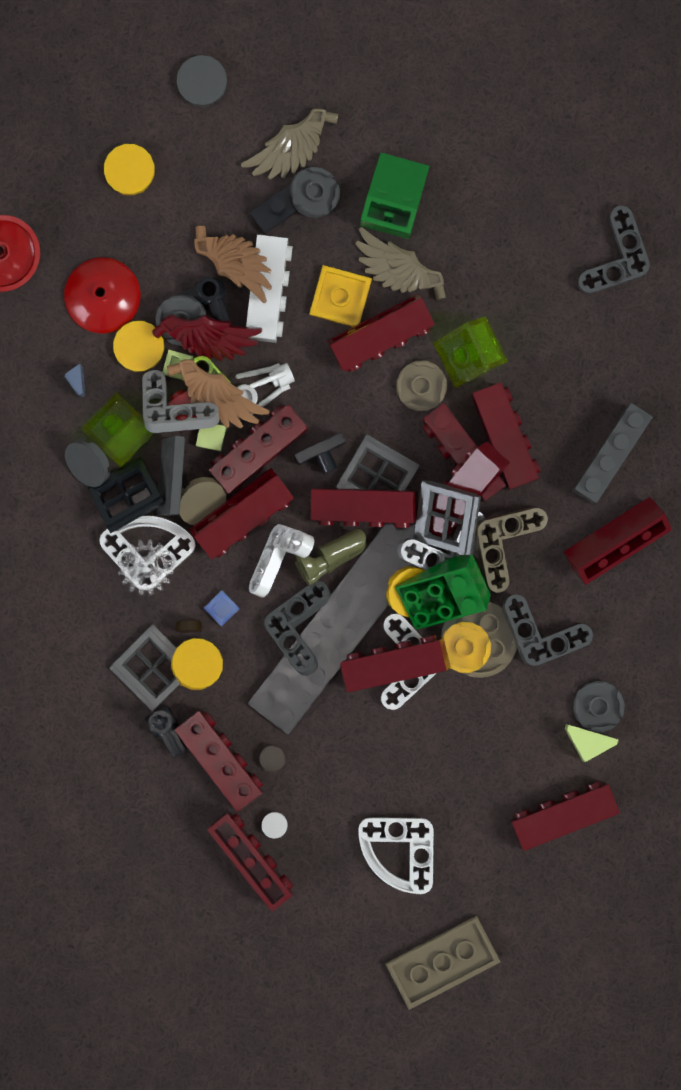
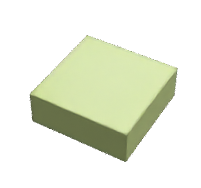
M168 350L163 368L164 375L184 381L182 373L169 376L167 366L177 364L183 360L193 359L194 357Z
M217 424L212 428L199 429L196 447L221 452L226 427Z

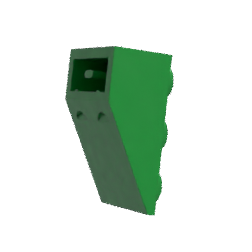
M380 153L363 209L360 226L410 239L430 166Z
M462 554L446 559L396 585V590L415 630L486 611L491 596L473 554Z

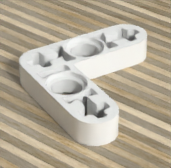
M277 524L270 533L251 578L249 592L259 597H265L272 587L285 553L288 552L302 558L307 557L313 549L314 537L302 531Z
M391 614L385 619L384 630L395 643H399L396 638L401 635L396 630L391 632L388 629L391 626L389 623L390 619L394 621L400 619L402 622L400 628L404 632L407 627L411 630V633L405 635L401 642L406 641L409 637H416L421 642L420 638L422 637L401 615ZM430 674L425 679L422 676L418 677V685L414 688H408L404 684V680L398 681L409 694L404 697V694L401 693L397 697L399 702L396 705L394 703H386L388 699L386 694L389 691L393 694L399 689L395 687V684L398 682L391 683L382 692V704L387 709H398L435 674Z

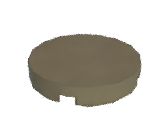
M414 361L400 372L396 382L397 394L400 401L408 408L415 411H429L443 401L447 391V380L436 364L429 361Z
M201 477L193 479L189 482L190 485L185 489L184 487L181 489L179 515L183 521L190 525H195L226 502V493L223 487L213 478Z

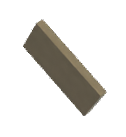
M476 915L387 961L385 965L410 1010L500 963V960Z

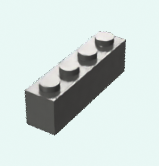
M630 403L572 491L591 504H596L653 417Z

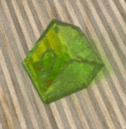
M486 316L463 324L433 343L455 389L508 362Z
M117 392L81 428L120 467L129 461L133 454L154 434L145 428L143 417Z

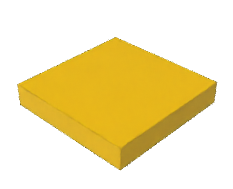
M323 265L309 315L354 327L361 321L372 278Z

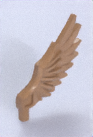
M196 226V239L194 241L196 253L212 260L219 276L229 278L240 288L245 285L262 303H266L267 299L261 285L269 290L272 289V286L260 272L271 273V269L261 263L266 262L267 257L257 255L260 253V249L251 247L253 246L251 241L245 242L243 237L237 238L234 234L231 236L224 235L221 238L217 236L206 237V227Z
M193 359L183 360L177 364L167 366L169 376L182 373L185 385L188 387V397L191 398V404L205 402L215 404L219 410V418L226 428L230 427V421L241 429L243 425L239 418L258 424L259 420L251 413L259 415L269 414V410L241 396L244 391L233 386L223 374H209L200 369Z

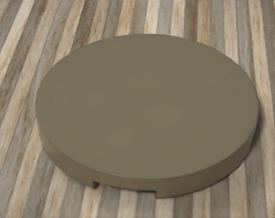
M492 602L488 603L486 611L444 623L441 638L450 626L460 622H472L481 626L490 639L491 654L486 664L479 670L462 674L477 678L493 676L505 669L515 655L517 646L503 609Z

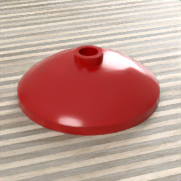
M0 214V246L2 248L0 253V292H5L21 287L33 276L39 264L40 246L36 234L29 225L17 217Z
M105 257L87 260L76 267L69 276L64 290L65 306L74 322L87 331L100 334L120 330L125 324H128L136 315L141 299L140 286L134 273L122 262ZM104 289V296H96L97 290Z

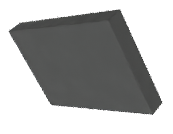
M182 436L162 439L158 490L165 504L157 508V516L179 515L185 445V438Z

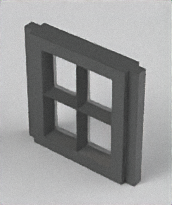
M366 435L336 488L366 489L351 480L355 471L359 468L374 477L368 489L373 490L378 480L395 490H406L420 465L371 436ZM367 451L384 460L377 473L361 464ZM388 463L405 473L398 485L381 476Z
M423 480L421 483L414 539L459 554L471 555L481 496L437 482ZM434 493L448 496L445 514L432 511ZM452 498L465 501L463 520L450 516ZM431 516L444 519L442 537L429 534ZM449 521L462 524L459 542L446 539Z
M153 624L109 667L152 712L180 685L176 677L169 681L157 669L166 658L171 662V658L177 648ZM148 641L162 653L154 664L139 651ZM135 654L149 667L140 678L126 665ZM152 672L166 684L157 695L143 682Z

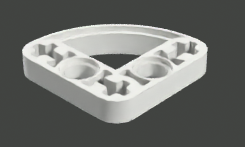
M141 516L113 533L106 529L100 536V545L130 580L142 590L154 588L189 557L196 547L194 538L181 526L167 519L154 516ZM137 527H156L169 531L176 536L146 562L121 533ZM107 535L112 537L117 535L116 543L120 547L124 543L127 548L119 552L117 557L113 555L114 552H117L115 547L112 545L107 547L105 545L108 541L106 539ZM180 538L183 540L189 538L191 541L188 544L190 549L188 551L185 549L179 551L177 554L181 558L177 561L175 555L168 551V548L172 546L175 550L180 545L178 542ZM129 552L133 553L136 557V563L132 567H125L122 563L123 555ZM167 554L172 558L170 568L162 569L159 567L158 559L161 555ZM153 563L155 569L161 572L162 575L158 578L155 573L150 578L152 582L150 585L146 583L141 585L140 581L142 578L140 574H149L152 571L149 565Z
M369 817L362 820L358 829L360 846L368 865L374 873L388 885L404 892L425 894L430 891L433 885V826L430 821L425 818ZM368 822H372L373 827H381L380 822H386L384 827L386 837H380L381 832H373V836L369 837L367 832L362 829L367 827ZM398 822L403 826V833L398 837L390 835L388 831L390 824ZM406 822H412L411 828H418L419 823H424V826L429 828V832H425L424 837H419L418 832H410L412 837L406 838L408 831ZM370 842H410L409 881L389 872L377 859ZM421 848L429 853V858L424 863H418L414 859L415 851ZM414 866L419 868L429 866V871L424 870V879L429 880V882L424 884L423 889H419L418 884H414V880L419 878V870L413 871Z

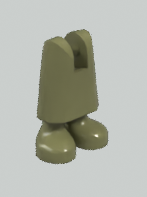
M354 529L331 542L318 546V557L312 558L309 555L305 558L295 555L297 559L295 562L296 567L306 584L309 586L314 584L326 573H331L340 565L363 553L366 548V535L362 530Z

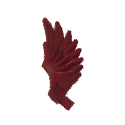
M170 314L152 330V333L156 338H160L167 332L177 342L180 340L185 350L188 348L189 353L192 354L195 351L198 356L204 355L210 360L213 356L222 361L224 357L233 360L235 357L233 354L244 356L246 350L241 347L257 345V340L248 337L262 333V328L230 326V321L215 320L206 315L189 320Z

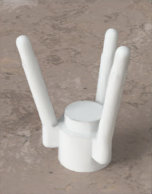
M277 363L270 367L235 375V378L240 379L269 373L268 377L249 385L253 389L272 381L274 387L279 386L277 390L257 404L264 407L279 394L290 389V383L295 382L287 363L282 365Z

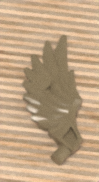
M319 108L312 109L309 115L298 124L283 125L280 132L265 143L267 148L241 163V167L250 168L258 166L252 172L253 176L261 175L272 169L268 176L269 180H272L280 172L281 178H285L290 169L291 173L295 174L299 164L304 168L306 166V159L311 161L312 154L318 152L317 147L320 145L319 136L321 135L324 122L337 124L339 114L327 112Z
M363 227L359 229L362 238L367 244L356 241L355 244L365 255L370 257H359V262L370 267L365 269V273L376 275L373 277L374 281H385L382 284L384 288L392 286V291L401 289V293L406 291L411 293L418 288L419 290L434 288L436 300L446 298L441 272L430 270L418 261L414 251L401 249L391 241L387 245L371 235Z

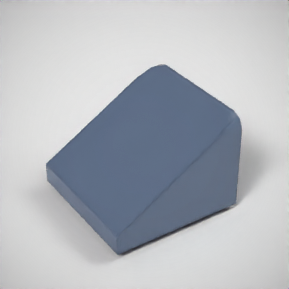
M78 364L67 372L64 377L77 395L83 398L85 396L83 366Z

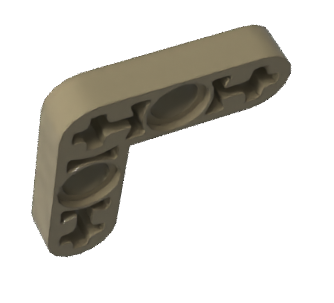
M529 507L484 518L477 522L475 541L482 576L489 590L499 593L505 591L509 585V574L502 540L543 529L548 521L544 510L537 507ZM533 513L540 516V519L536 521L537 525L532 522L523 523L522 520L533 518ZM509 518H514L517 522L516 529L512 532H508L505 529V522ZM485 525L492 528V531L488 532L490 541H495V544L483 546V543H488L487 536L481 534V531L485 529ZM489 549H495L498 553L497 559L492 563L486 560V552ZM489 567L495 568L496 575L502 577L498 587L491 583V580L495 579L494 571L488 570Z

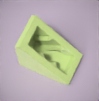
M568 724L565 726V730L583 762L594 758L618 743L616 738Z

